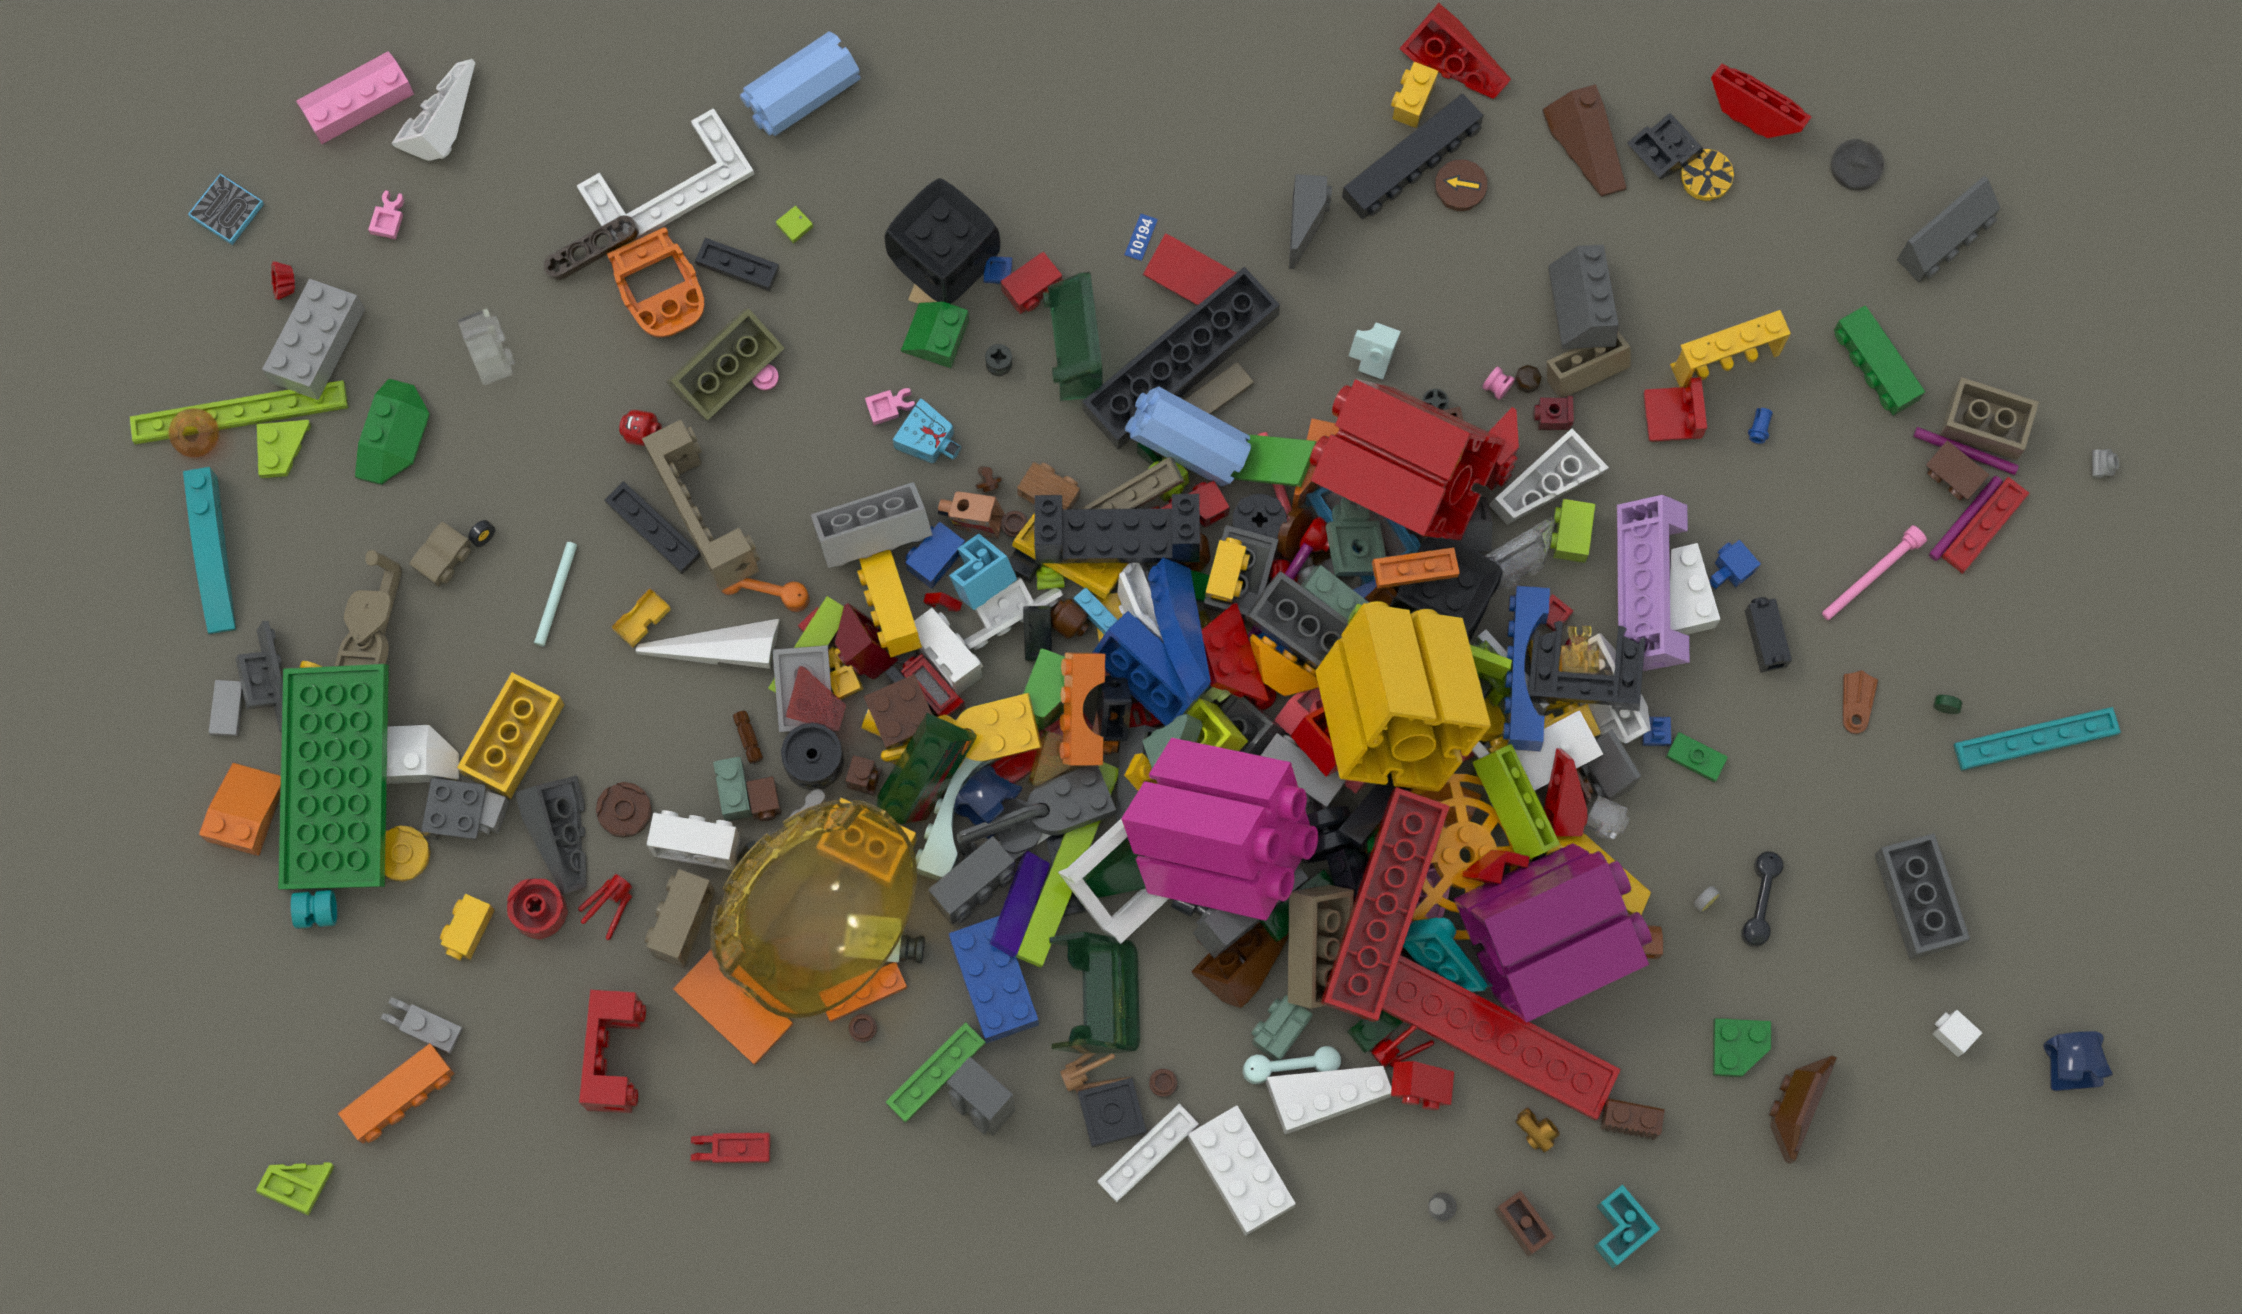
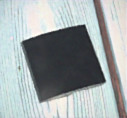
M1671 113L1651 129L1646 126L1627 142L1659 179L1675 173L1704 152L1702 146Z

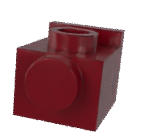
M1567 396V398H1540L1538 405H1534L1533 420L1538 421V430H1571L1574 422L1573 396ZM1550 410H1558L1559 412L1553 414Z

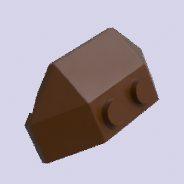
M1829 1056L1797 1068L1790 1075L1785 1074L1779 1087V1090L1783 1091L1779 1101L1774 1100L1768 1115L1772 1116L1769 1125L1785 1162L1789 1164L1796 1161L1837 1060L1835 1056Z

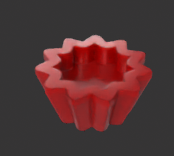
M272 261L271 284L273 286V294L275 299L280 300L294 293L295 280L293 268L289 265Z

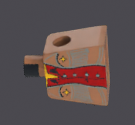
M958 491L955 493L953 501L941 499L938 506V514L949 517L955 528L994 539L999 538L1002 528L1001 521L1005 513L996 497Z

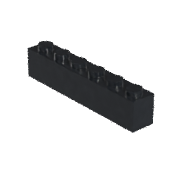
M1462 93L1344 186L1342 198L1362 220L1369 214L1374 216L1382 209L1384 202L1388 199L1392 201L1402 193V188L1408 183L1411 185L1416 183L1422 177L1423 171L1427 168H1435L1442 161V156L1447 152H1455L1461 146V141L1466 137H1474L1482 128L1481 124L1484 115Z

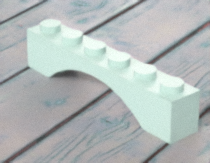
M966 757L962 765L957 769L946 787L947 791L944 799L940 798L936 803L934 813L937 814L934 824L929 823L926 829L924 839L927 840L925 848L924 850L919 849L914 864L918 865V874L939 881L956 867L959 858L953 839V818L957 794L974 774L996 759L975 761Z

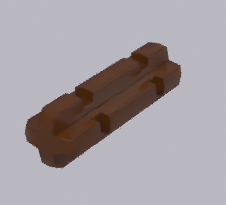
M743 710L733 714L744 750H747L745 753L749 763L761 761L763 756L760 748L757 747L759 745L752 725L749 724L750 719L747 711Z

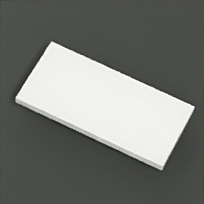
M1580 710L1544 729V741L1541 752L1515 750L1534 791L1549 783L1556 748L1563 749L1574 759L1576 769L1603 755Z

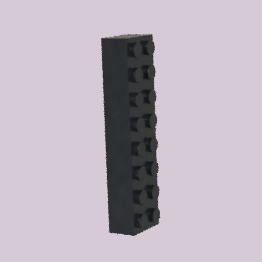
M1244 266L1082 401L1083 411L1117 449L1121 448L1131 439L1130 433L1125 431V428L1130 418L1135 415L1137 410L1135 404L1141 393L1148 394L1151 389L1161 387L1181 398L1278 317L1280 304Z

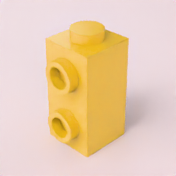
M1226 538L1225 541L1219 540L1206 589V597L1232 603L1234 596H1240L1243 581H1239L1238 578L1241 570L1246 571L1250 555L1245 554L1246 546L1241 545L1242 541L1233 538Z
M467 894L464 895L462 900L459 899L456 902L452 912L454 917L451 924H447L440 935L441 945L447 950L446 955L461 961L462 957L471 960L495 911L490 904Z

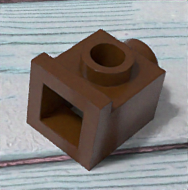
M853 755L845 780L847 788L874 796L882 769L877 768L873 760Z

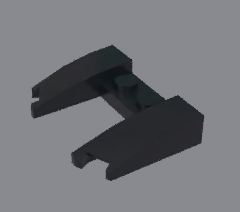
M1563 621L1555 622L1556 631L1543 636L1539 635L1538 629L1534 630L1528 693L1532 703L1556 704V701L1612 705V709L1640 711L1645 638L1642 637L1638 644L1624 636L1627 628L1618 626L1614 676L1560 672Z

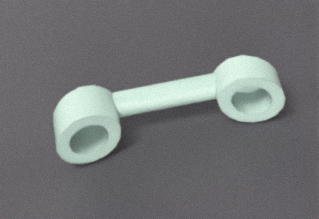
M1331 1046L1320 1047L1314 1056L1270 1061L1267 1057L1256 1054L1246 1060L1242 1073L1249 1083L1259 1085L1264 1083L1272 1072L1314 1067L1317 1072L1338 1070L1341 1065V1057L1339 1052Z

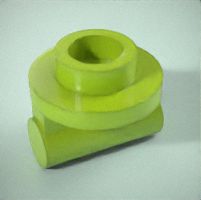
M1043 564L1041 568L1036 570L1037 590L1065 588L1063 575Z

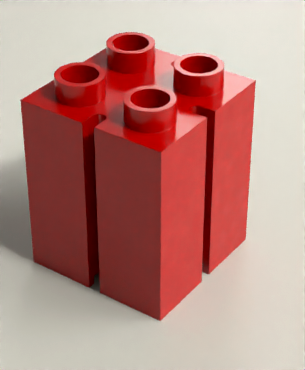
M1358 379L1354 380L1352 387L1345 385L1337 394L1332 406V414L1338 417L1335 426L1339 427L1336 435L1331 434L1330 437L1322 436L1315 444L1310 456V465L1316 469L1310 481L1423 536L1461 540L1481 497V494L1471 489L1474 483L1486 486L1506 440L1394 387Z

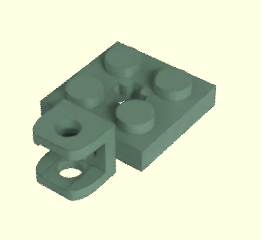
M1343 497L1340 505L1336 504L1333 507V522H1329L1325 526L1335 576H1374L1373 559L1386 557L1379 521H1367L1370 518L1368 509L1357 504V510L1354 504L1350 505L1353 501ZM1354 543H1356L1358 548H1362L1359 554L1352 549Z

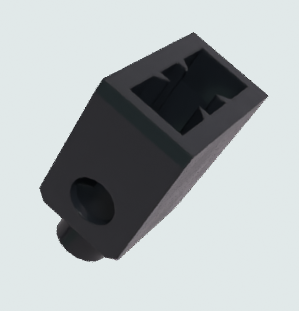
M1107 675L1105 676V682L1098 686L1097 718L1099 736L1103 737V741H1127L1132 700L1128 680L1124 677ZM1111 711L1117 713L1118 717L1116 719H1109Z

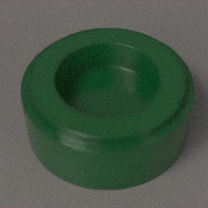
M1941 694L1935 697L1933 707L1943 713L1959 714L1963 703L1957 697Z

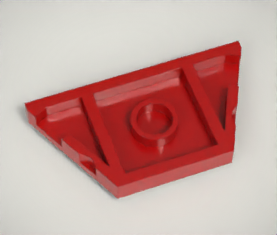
M1234 603L1201 630L1211 680L1210 685L1222 691L1227 690L1232 695L1240 698L1246 695L1256 699V704L1263 705L1269 699L1238 604Z

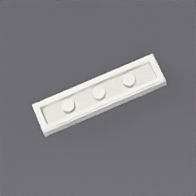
M1179 1103L1097 1181L1098 1184L1117 1203L1184 1140L1199 1123Z

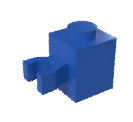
M1740 539L1733 545L1728 542L1717 552L1719 557L1715 565L1720 570L1710 577L1709 583L1716 590L1729 579L1737 587L1753 575L1761 563Z

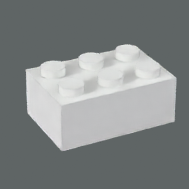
M662 810L661 814L653 813L647 847L653 857L735 871L741 837L737 828L733 827L731 822L716 820V823L705 822V818L689 815L687 819L678 817V813Z

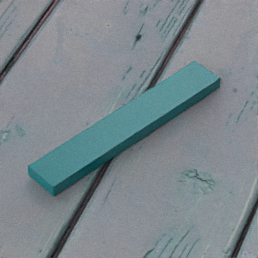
M2110 707L1957 742L1953 746L1960 769L1963 771L2116 736L2121 731L2114 709Z

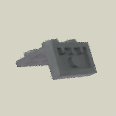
M431 778L421 832L427 839L438 840L439 835L476 840L486 786L483 784Z

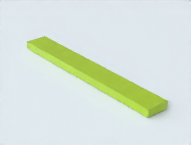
M341 380L327 383L319 400L288 389L130 416L132 442L134 444H141L348 408L345 382Z
M1103 762V765H1098L1111 796L1118 778L1119 768ZM1100 821L1064 834L1027 926L1018 954L1015 957L1040 968L1043 966L1072 894V890L1058 872L1067 869L1090 848Z

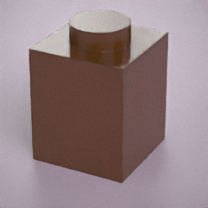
M773 776L746 782L754 820L770 821L775 819L776 815L782 814L776 782Z

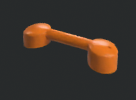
M746 578L721 591L726 595H732L741 588L779 596L784 606L792 612L803 611L807 608L810 601L805 586L795 581L779 586Z

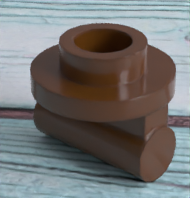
M980 466L978 468V474L982 477L983 481L976 484L977 489L982 488L983 492H987L999 487L998 482L1002 481L1001 476L993 478V471L990 467Z

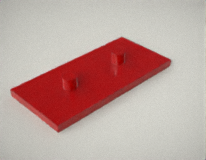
M1165 233L1143 276L1191 303L1199 305L1234 276L1236 272Z

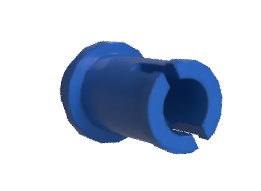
M1757 408L1753 425L1748 430L1750 441L1763 444L1769 438L1768 428L1773 412L1767 408Z

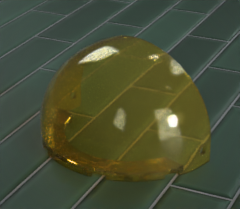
M839 800L820 803L784 820L782 828L771 836L766 833L744 855L722 888L725 894L721 903L715 905L710 928V944L713 957L717 960L720 967L718 969L745 996L778 1016L807 1018L819 1015L853 997L883 967L905 930L916 893L917 864L915 853L907 834L887 811L865 801L853 800L852 803H841Z

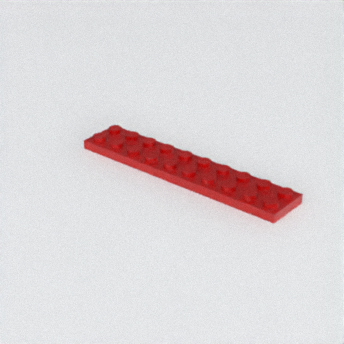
M1401 955L1399 956L1382 1011L1411 1026L1416 1025L1417 1029L1573 1110L1593 1120H1598L1621 1069L1531 1022H1525L1519 1016Z

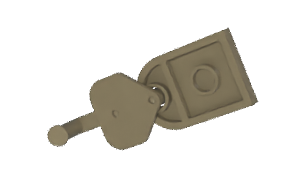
M369 550L366 553L365 560L370 566L378 565L385 569L380 590H358L349 597L343 618L350 633L347 634L340 645L334 666L386 664L389 646L385 633L402 570L399 563L383 554L377 553L375 550Z

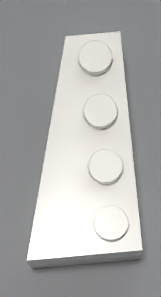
M1383 1066L1266 1078V1085L1285 1135L1390 1098L1392 1089Z

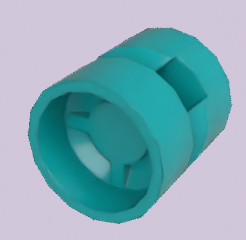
M321 890L316 891L314 895H311L310 892L293 893L291 896V917L294 928H311L314 923L319 927L335 926L337 923V901L334 891Z

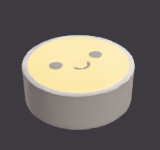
M1710 886L1695 900L1694 906L1700 912H1703L1721 893L1714 886Z

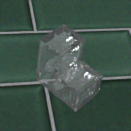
M487 308L457 320L483 386L514 374L511 364H514L515 361L510 349L504 350L501 342L506 339L496 315L491 317Z

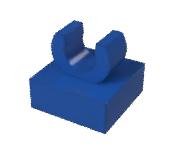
M1649 717L1651 730L1642 735V746H1670L1671 717Z

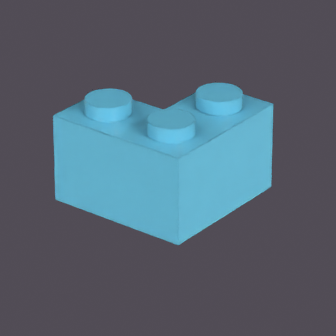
M977 534L957 548L964 565L949 575L959 598L973 610L985 604L986 601L1017 580L1008 557L980 534Z

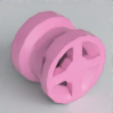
M1497 366L1488 376L1482 388L1486 391H1492L1495 398L1501 400L1513 385L1515 378L1503 374V370Z

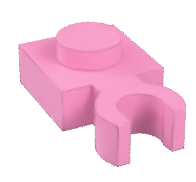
M385 190L382 195L384 206L383 208L375 207L368 231L372 235L396 240L403 218L402 212L397 210L403 206L404 198L399 193L397 199L394 202H390V193Z
M910 388L900 390L897 396L894 397L891 390L865 398L873 425L899 418L898 410L900 409L904 411L913 410L915 407L914 401L909 403L903 401L904 397L911 395Z

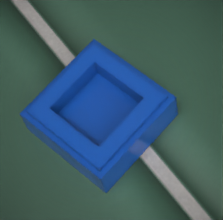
M990 257L985 265L984 283L1001 284V280L1011 274L1012 257Z

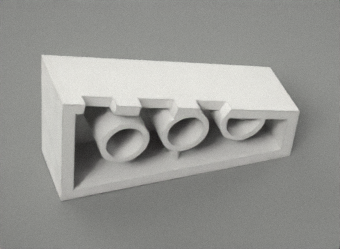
M1571 429L1501 492L1489 506L1508 525L1599 477L1609 467Z

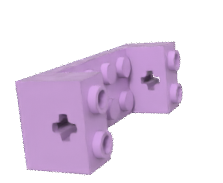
M1664 495L1617 505L1618 626L1627 628L1624 636L1638 644L1642 637L1645 638L1643 671L1690 663L1689 636L1670 629L1669 535L1688 531L1687 505Z

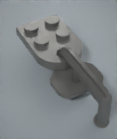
M1089 765L1039 784L1033 789L1027 802L1020 799H1012L1001 803L1004 810L989 824L983 822L962 830L958 833L957 839L962 854L965 857H968L977 849L976 844L973 843L974 841L996 833L1001 846L1006 852L1018 854L1034 848L1042 833L1062 835L1116 815L1117 812L1098 765Z

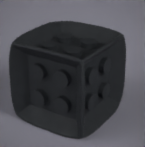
M941 178L927 185L903 208L891 222L884 236L886 252L897 268L932 299L949 304L962 296L983 275L986 261L990 257L997 256L1001 247L999 230L988 215L955 186Z
M1427 536L1417 553L1454 548L1460 572L1459 576L1400 585L1397 596L1392 600L1389 607L1406 609L1410 611V614L1421 609H1432L1439 615L1463 618L1470 642L1487 609L1489 599L1493 596L1500 583L1503 571L1499 565L1488 557L1455 540Z

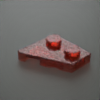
M799 666L785 717L805 723L822 724L831 730L839 731L846 704L804 666Z

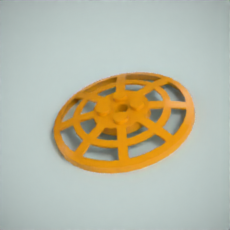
M1453 774L1446 782L1449 783L1452 798L1440 803L1450 807L1454 806L1457 823L1442 828L1431 861L1441 880L1433 888L1428 880L1425 879L1422 890L1427 896L1415 908L1412 922L1428 919L1425 915L1435 904L1449 911L1459 913L1456 904L1442 896L1447 889L1452 886L1458 889H1465V893L1484 884L1483 882L1462 877L1463 871L1490 850L1514 852L1508 836L1507 839L1510 846L1497 847L1490 834L1497 822L1502 827L1494 807L1483 801L1463 796L1460 782H1471L1483 786L1480 778L1477 776ZM1412 788L1409 792L1420 795L1426 790ZM1466 806L1478 808L1489 814L1482 825L1468 821ZM1462 848H1466L1470 852L1471 857L1468 863L1463 862L1460 858V850ZM1510 866V872L1518 869V867ZM1456 930L1454 940H1470L1467 931Z

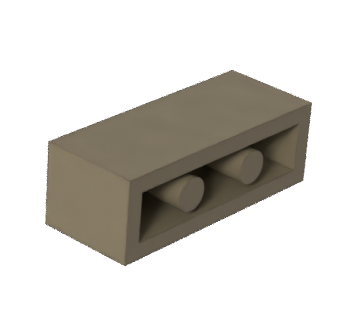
M1618 331L1616 346L1572 349L1547 361V382L1559 398L1567 397L1630 368L1631 347Z

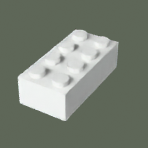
M1237 1105L1188 1134L1189 1142L1245 1236L1294 1208L1295 1201Z

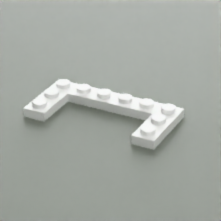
M714 108L692 120L691 124L716 164L635 210L625 214L600 173L577 185L580 194L601 226L619 216H629L639 225V234L633 240L635 241L660 229L754 175L752 167ZM625 223L623 224L624 229L622 231L627 234L629 232V225ZM611 230V233L615 236V238H616V240H617L618 237L615 235V234H617V233H616L615 231Z

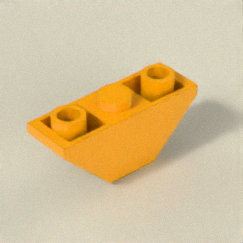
M1252 634L1250 637L1251 647L1262 681L1283 696L1319 688L1314 668L1307 663L1303 666L1296 662L1298 658L1286 649L1283 652L1277 650L1278 644L1264 635L1260 639Z

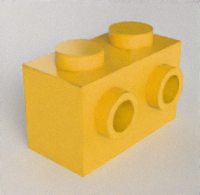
M1417 62L1413 63L1411 70H1405L1400 84L1404 85L1401 93L1396 91L1391 106L1395 107L1393 120L1417 128L1435 87L1438 75L1437 70Z

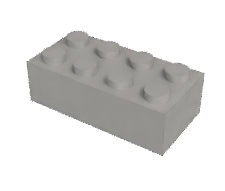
M309 279L262 368L270 383L319 400L365 311L358 296Z
M914 482L811 514L816 535L828 568L843 566L847 562L859 558H868L875 553L893 550L900 545L918 542L932 536L926 510Z

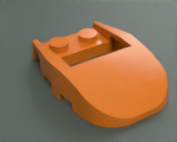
M665 227L607 253L613 267V274L621 298L635 320L648 335L657 338L673 336L690 328L700 320L704 312V296L699 286L696 272L678 244H674L669 238L668 230ZM669 256H673L685 281L637 303L624 277Z

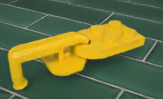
M1029 693L970 707L962 712L957 720L948 715L938 716L942 720L977 735L975 742L965 758L967 757L971 760L989 761L1042 748ZM908 744L883 750L881 759L896 765Z

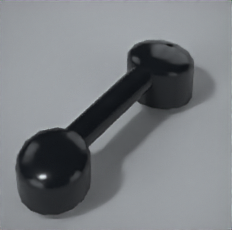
M1772 851L1761 853L1754 863V870L1761 878L1754 918L1749 919L1741 930L1743 941L1750 947L1762 946L1771 934V929L1765 920L1772 881L1781 874L1784 868L1782 858Z

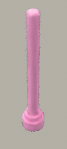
M1912 525L1904 532L1902 542L1822 612V616L1826 620H1830L1909 549H1919L1927 542L1924 533L1918 527Z

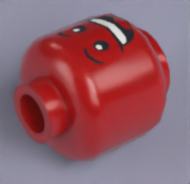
M640 410L629 411L621 418L619 425L620 435L623 436L626 443L645 446L642 438L662 429L661 423H658L654 413Z

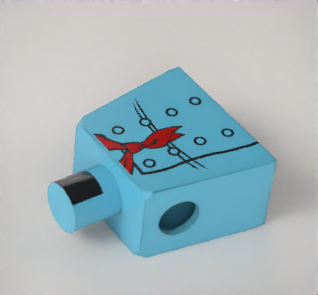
M921 398L893 438L895 449L930 463H935L941 453L954 460L961 450L960 445L950 440L954 434L953 425Z

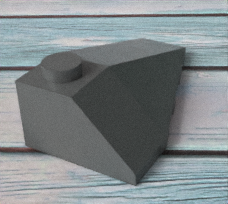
M577 775L515 792L522 820L561 893L564 894L585 888L586 855L582 851V837L585 836V827H581V812L585 811Z

